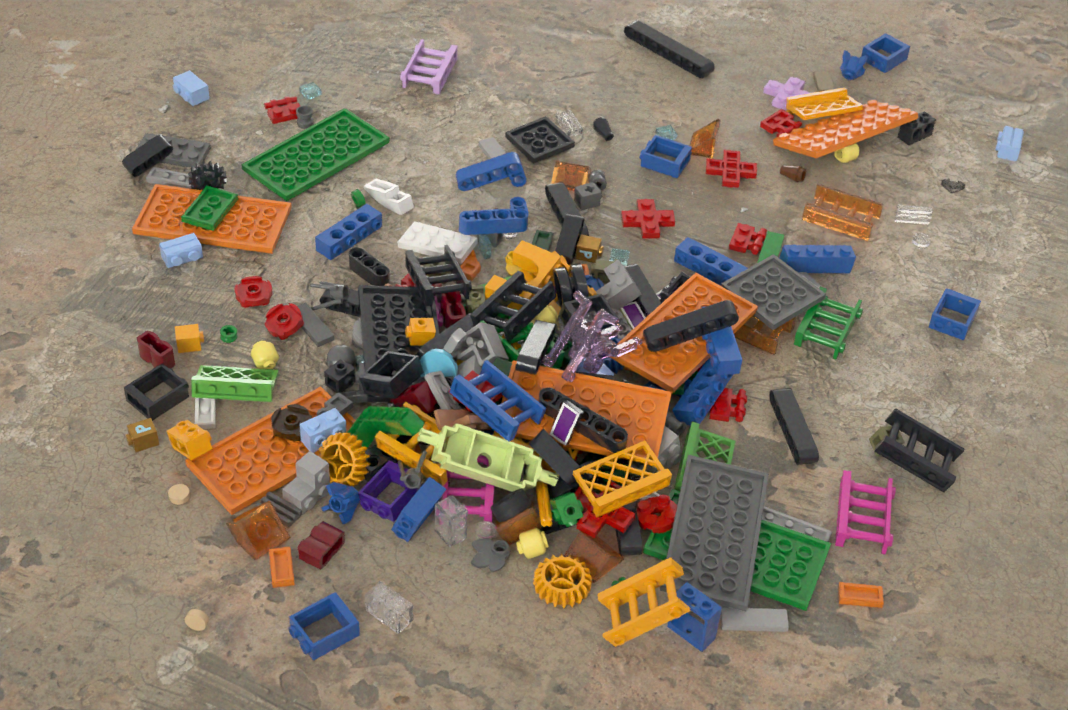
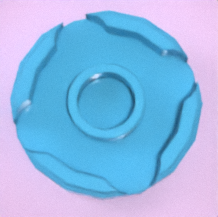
M432 349L426 352L420 359L424 372L420 375L421 377L437 371H442L444 377H456L458 374L457 363L453 360V356L445 350Z

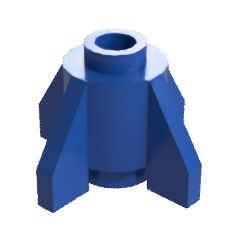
M845 50L842 55L843 63L840 67L842 76L847 80H854L862 76L866 70L863 65L868 57L866 55L860 58L851 56Z
M336 482L330 483L326 488L329 495L332 496L329 504L321 507L322 511L332 509L336 513H341L339 514L341 522L346 524L351 521L360 502L358 491L352 486Z

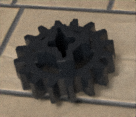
M202 161V165L196 163V168L191 167V172H188V181L191 189L203 190L206 186L224 189V184H227L226 171H224L223 166L219 167V163L213 165L212 161H209L208 164Z

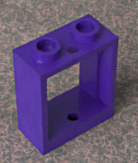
M389 460L358 492L363 509L372 511L383 519L395 522L401 511L419 489L408 488L404 481L400 480L401 474L398 464ZM391 482H394L404 487L405 490L390 505L376 499Z

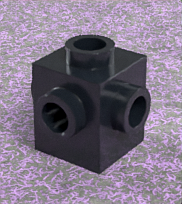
M340 359L324 371L325 386L336 393L345 391L355 383V368Z

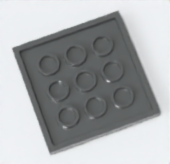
M774 254L721 283L723 288L757 305L758 309L754 316L772 330L825 300L826 293Z

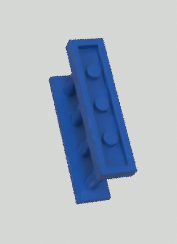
M488 360L484 361L479 376L467 381L459 374L454 377L450 393L508 442L515 438L520 423L531 418L539 424L546 410V407ZM485 381L494 386L485 393L476 388V386ZM502 392V395L508 399L507 401L496 405L490 400ZM516 406L522 413L512 418L505 411Z

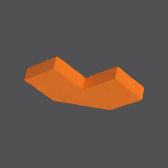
M474 250L471 251L460 265L467 280L470 281L481 271V266L477 261Z

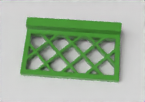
M200 365L196 376H193L191 379L192 397L272 402L278 370Z
M692 422L686 434L674 489L681 490L688 455L699 457L697 452L703 451L707 456L704 459L717 461V458L722 457L726 464L731 465L735 440L701 430L698 423ZM700 437L708 439L710 443L704 445ZM718 444L728 445L729 449L723 451ZM714 447L718 453L712 455L708 448Z

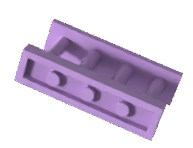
M421 39L419 44L416 45L415 52L407 67L401 72L400 80L403 83V88L407 87L409 81L430 84L433 87V93L440 94L457 61L458 46L451 45L446 52L424 48V40ZM423 54H426L431 56L442 57L444 59L436 60L431 58H425L422 56ZM423 63L433 66H439L440 68H427L418 66V64ZM419 72L424 74L435 75V77L428 78L413 75V73Z

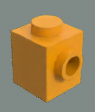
M410 318L409 326H406L405 329L406 338H409L410 346L424 345L435 337L436 330L433 318Z
M198 324L175 326L178 353L201 351L204 335L203 331H199Z

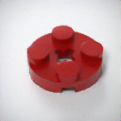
M249 276L243 278L239 285H235V297L242 307L248 308L250 306L268 305L270 303V298L273 294L270 281L267 280L266 282L260 276Z
M288 303L289 305L284 306L283 304H278L267 312L265 327L272 336L285 340L304 325L303 315L295 304Z
M664 494L641 500L638 503L637 509L639 526L644 530L646 528L651 529L652 533H663L671 530L676 515V503L670 500L668 495Z

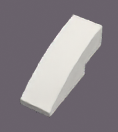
M375 179L364 186V189L377 202L397 214L402 215L414 208L411 195L400 192L398 185Z

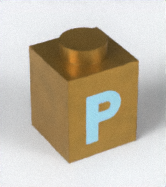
M581 235L577 244L576 259L596 263V259L603 255L604 246H601L602 239Z
M151 418L127 425L128 434H125L128 445L133 446L135 453L159 445L157 431Z

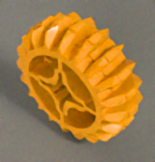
M339 432L335 435H330L327 437V440L322 442L323 446L318 449L321 454L318 456L329 463L330 483L336 482L348 486H356L365 479L364 475L369 472L366 467L370 465L367 462V458L370 455L365 454L367 447H362L363 441L357 440V436L347 432Z
M562 553L559 557L552 555L551 560L545 558L543 563L539 562L538 568L534 572L533 584L540 600L545 599L547 605L552 602L555 608L557 605H562L563 609L568 604L572 608L575 603L581 604L582 599H586L588 593H590L592 584L590 570L586 568L585 562L579 563V558L572 559L571 555L563 557ZM550 576L551 581L547 582L546 579ZM575 580L579 582L577 585L574 584Z

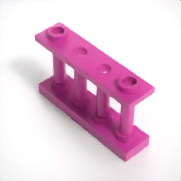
M478 455L477 462L483 463V465L488 467V459L484 455ZM446 470L448 480L444 485L446 491L443 494L442 502H438V515H442V523H446L447 513L474 514L484 517V525L492 526L493 512L491 506L494 500V486L486 483V487H481V489L449 487V478H472ZM448 496L481 497V499H485V504H480V506L447 505Z
M843 470L839 489L835 546L843 547L845 539L856 538L882 543L881 554H886L888 546L891 547L893 543V534H890L891 502L896 492V487H892L893 478H888L886 488L855 483L854 480H851L852 471ZM859 491L884 496V503L853 498L850 492ZM856 506L884 511L883 519L853 514L852 511H849V507ZM857 522L883 527L882 534L853 530L851 527H848V523Z

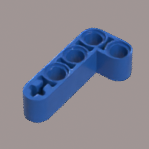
M509 152L459 169L455 174L458 188L461 191H468L507 177L510 178L512 185L515 187H521L527 181L520 157L516 152Z
M513 197L510 200V209L463 211L459 214V232L464 235L524 232L527 230L529 215L526 201L521 197Z

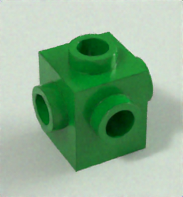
M566 493L550 500L553 508L551 510L552 517L555 522L558 521V524H566V527L577 524V519L583 517L582 503L579 499H576L574 493Z

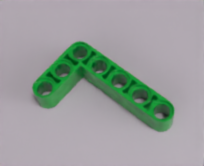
M369 406L360 414L347 433L357 436V440L363 441L362 447L368 448L379 431L385 434L413 436L423 428L424 421L410 408Z

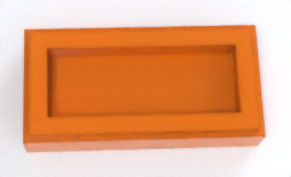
M291 547L269 549L273 588L295 585Z
M839 582V604L883 607L882 586Z

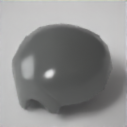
M347 345L332 347L326 358L328 367L340 359L352 366L356 363L355 353Z

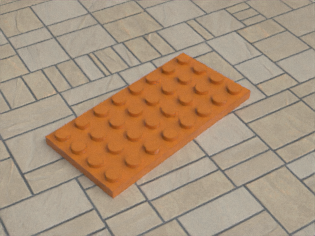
M870 100L863 105L860 111L831 115L830 118L820 119L818 122L807 124L801 129H793L789 134H780L779 137L773 139L774 146L806 156L819 158L918 119V112L911 111L908 108L903 109L899 108V106H891L888 103H880L877 100Z
M155 184L132 228L133 234L164 239H175L194 233L200 244L273 254L292 206L289 202L238 195V201L216 229L212 231L181 221V216L203 190Z
M695 273L609 351L608 357L673 394L711 357L710 353L708 354L706 351V340H703L701 336L660 351L651 352L647 348L643 331L649 326L701 309L702 307L730 300L733 302L739 316L738 322L731 326L735 334L756 313L758 306Z
M513 360L508 377L538 402L539 392L543 388H553L624 428L628 433L626 448L646 441L658 458L671 392L540 366L536 375L516 371L517 361ZM503 396L501 404L508 399ZM516 406L505 411L512 418L522 413ZM544 413L541 423L537 424L529 418L519 424L515 437L532 440L542 429L550 435L555 419ZM576 431L570 443L566 446L551 436L562 447L606 456L614 454ZM644 449L635 452V456L647 458Z
M320 386L287 405H301L307 408L309 414L314 418L317 416V411L325 408L324 403L332 397ZM347 412L343 415V418L346 420V432L349 431L356 421ZM273 413L213 444L211 450L197 458L185 460L186 466L231 515L265 497L269 491L272 493L297 477L295 463L309 452L302 441L283 439L273 434L271 423ZM319 450L313 452L317 456L321 454Z

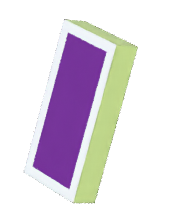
M637 302L628 303L619 310L631 330L646 318Z

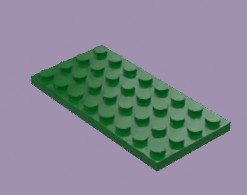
M343 108L241 164L242 170L285 201H289L390 143V137L346 108Z
M672 489L669 497L677 505L680 491ZM761 520L750 591L807 611L831 543ZM672 529L663 533H652L651 531L643 553L666 560Z

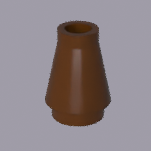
M782 165L780 175H784L795 182H803L806 177V169L802 166Z

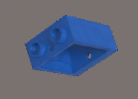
M885 33L865 45L861 57L866 55L868 57L867 64L886 73L908 59L910 46ZM882 49L891 55L886 57L877 51Z
M655 135L652 140L648 141L646 148L642 149L640 153L641 167L678 178L691 159L692 147ZM659 152L674 157L676 160L673 162L655 156L654 153Z
M946 288L932 314L928 328L964 340L977 315L981 300ZM945 307L969 316L966 324L941 316L943 308Z
M429 476L398 516L391 529L395 535L409 542L436 508L446 488Z
M686 582L676 591L677 597L689 606L692 612L705 620V623L702 624L689 613H685L679 618L669 621L667 627L703 652L716 639L722 607Z
M336 592L289 616L290 626L288 630L293 639H298L303 653L309 654L313 661L360 636L359 621ZM332 613L343 628L313 644L303 628Z

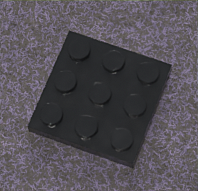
M546 116L505 132V138L533 164L575 147V142Z

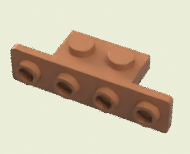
M438 409L434 411L439 431L445 425L452 427L456 423L478 431L493 429L475 413H470L465 409Z

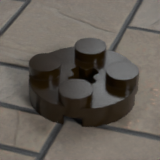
M296 404L287 405V408L282 410L281 408L277 409L271 418L273 434L283 439L301 441L300 424L312 419L309 410Z

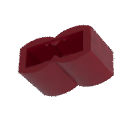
M459 291L442 294L440 300L441 314L444 317V326L447 329L465 317L466 311L461 304V294Z
M145 331L136 337L139 355L144 361L152 363L154 368L161 363L167 368L175 366L173 348L168 342L160 340L159 336L151 331Z
M324 521L318 526H314L310 536L303 539L298 545L299 559L321 570L343 546L345 532Z

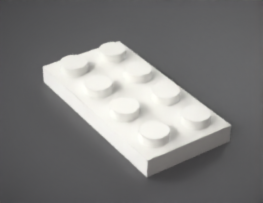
M414 221L399 239L398 248L436 256L443 255L444 245H448L451 251H454L457 262L462 264L478 244V239L474 236Z

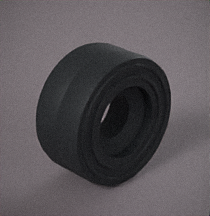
M518 489L496 501L491 506V510L497 521L501 523L526 510L531 505V501L523 489Z

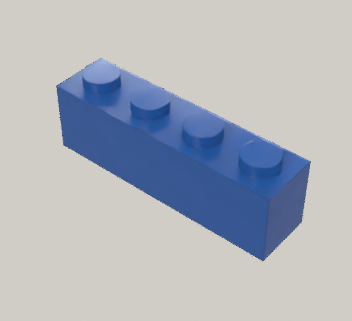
M783 245L779 259L798 273H851L856 256L851 245Z
M732 327L703 335L702 339L706 340V351L708 354L710 353L711 366L715 368L716 375L740 374L742 357Z

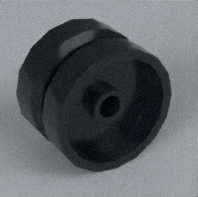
M580 263L570 265L568 272L564 267L554 268V284L560 307H562L564 302L589 297L585 273Z

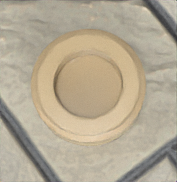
M184 484L173 485L168 491L169 500L173 504L181 505L190 499L189 488Z
M191 609L185 617L186 625L196 631L204 630L209 622L208 616L198 609Z

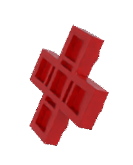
M724 150L723 160L707 158L705 174L721 175L722 186L739 188L740 177L756 179L757 163L740 162V151Z
M637 199V211H621L623 227H640L642 239L660 238L659 227H675L673 210H656L654 199Z
M612 481L610 482L609 487L614 489L622 488V486ZM581 487L574 493L576 499H579L582 503L583 512H585L583 517L577 522L576 529L593 538L597 536L605 524L624 533L635 519V513L624 507L596 517L593 512V506ZM592 491V494L596 499L603 496L605 491H601L600 494Z

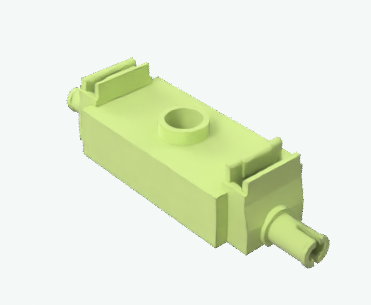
M457 423L452 427L445 425L439 434L421 428L418 435L420 436H418L417 441L434 446L431 460L440 463V468L511 492L518 489H523L524 491L532 489L536 486L537 481L552 486L557 484L558 480L555 478H558L559 475L542 469V458L533 455L534 449L508 442L505 439ZM478 455H484L488 459L489 465L487 468L479 466L477 462ZM526 464L524 480L520 482L523 466Z

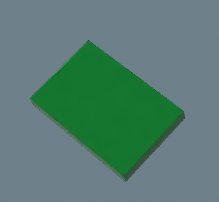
M206 186L181 216V221L214 231L238 201V194Z

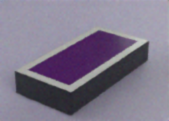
M568 400L563 402L550 435L565 446L568 445L583 411Z

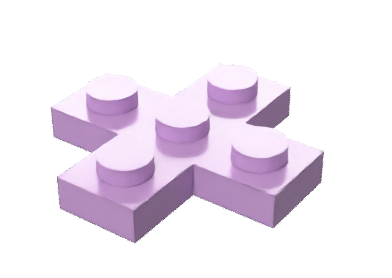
M790 77L785 84L769 80L763 90V93L775 97L772 101V106L785 111L786 97L809 94V92L802 90L805 81Z

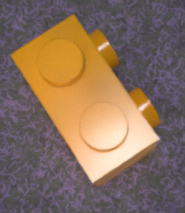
M189 420L181 421L175 427L166 431L172 448L190 460L212 449L210 443L212 438L209 432Z

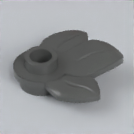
M484 538L473 541L472 546L478 553L472 559L471 564L477 568L489 567L492 572L498 571L504 567L505 559L510 556V546L504 540L492 541L491 539Z

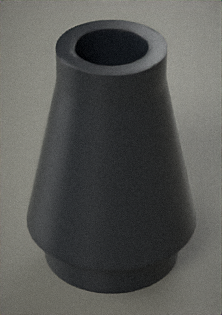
M599 117L594 120L593 129L606 141L613 139L614 134L607 119Z

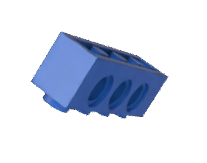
M365 204L315 236L316 251L329 260L341 255V253L382 227V213Z
M689 237L681 242L675 250V262L719 285L748 269L744 265Z
M709 358L672 409L676 419L689 426L692 422L700 425L734 374L716 375L715 368L711 366Z

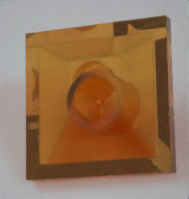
M271 501L250 509L226 523L235 541L254 560L268 553L269 549L276 548L291 538Z

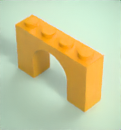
M523 240L513 251V265L533 273L536 278L526 284L543 288L549 281L553 280L554 268L562 267L560 265L561 256ZM494 275L485 286V300L507 280ZM523 291L519 296L531 299L535 294ZM511 302L507 307L520 310L523 305Z

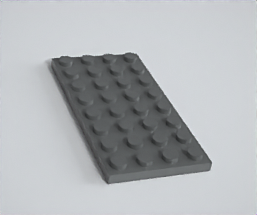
M688 455L666 559L671 557L683 567L684 575L674 580L676 591L688 582L718 605L746 612L769 474ZM666 584L660 586V591L667 592Z

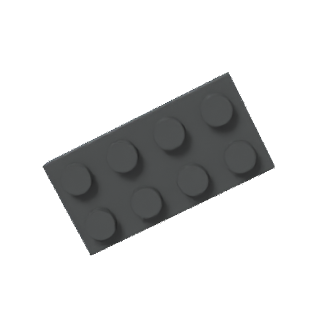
M145 133L137 148L157 135ZM164 136L172 145L173 152L159 163L196 168V163L202 165V161L208 155L211 149L210 143Z

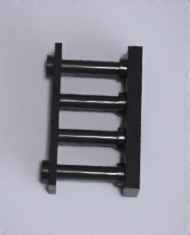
M444 245L443 255L423 258L416 257L413 250L405 251V267L425 306L433 305V297L444 293L461 291L465 300L469 299V291H472L471 281L467 280L455 258L454 251H451L448 245ZM439 262L446 263L445 265H438L425 268L423 266H420ZM448 271L451 272V274L442 275V276H435V277H428V276H426V275L435 274V273H442V272H448ZM452 281H456L457 283L453 285L440 287L431 286L433 284L446 283Z
M517 271L470 314L473 327L484 320L487 324L503 329L506 341L510 342L556 298L553 282L549 281L543 288L526 284L524 273ZM523 291L535 294L531 299L519 296ZM511 302L523 305L518 311L507 306ZM500 313L511 316L507 322L495 319Z
M895 408L885 419V422L892 426L889 437L886 435L877 444L874 452L940 491L945 492L956 480V476L948 472L951 461L954 462L965 449ZM899 430L909 436L906 447L896 441ZM917 441L927 446L924 457L914 452ZM934 451L944 456L941 467L931 462Z

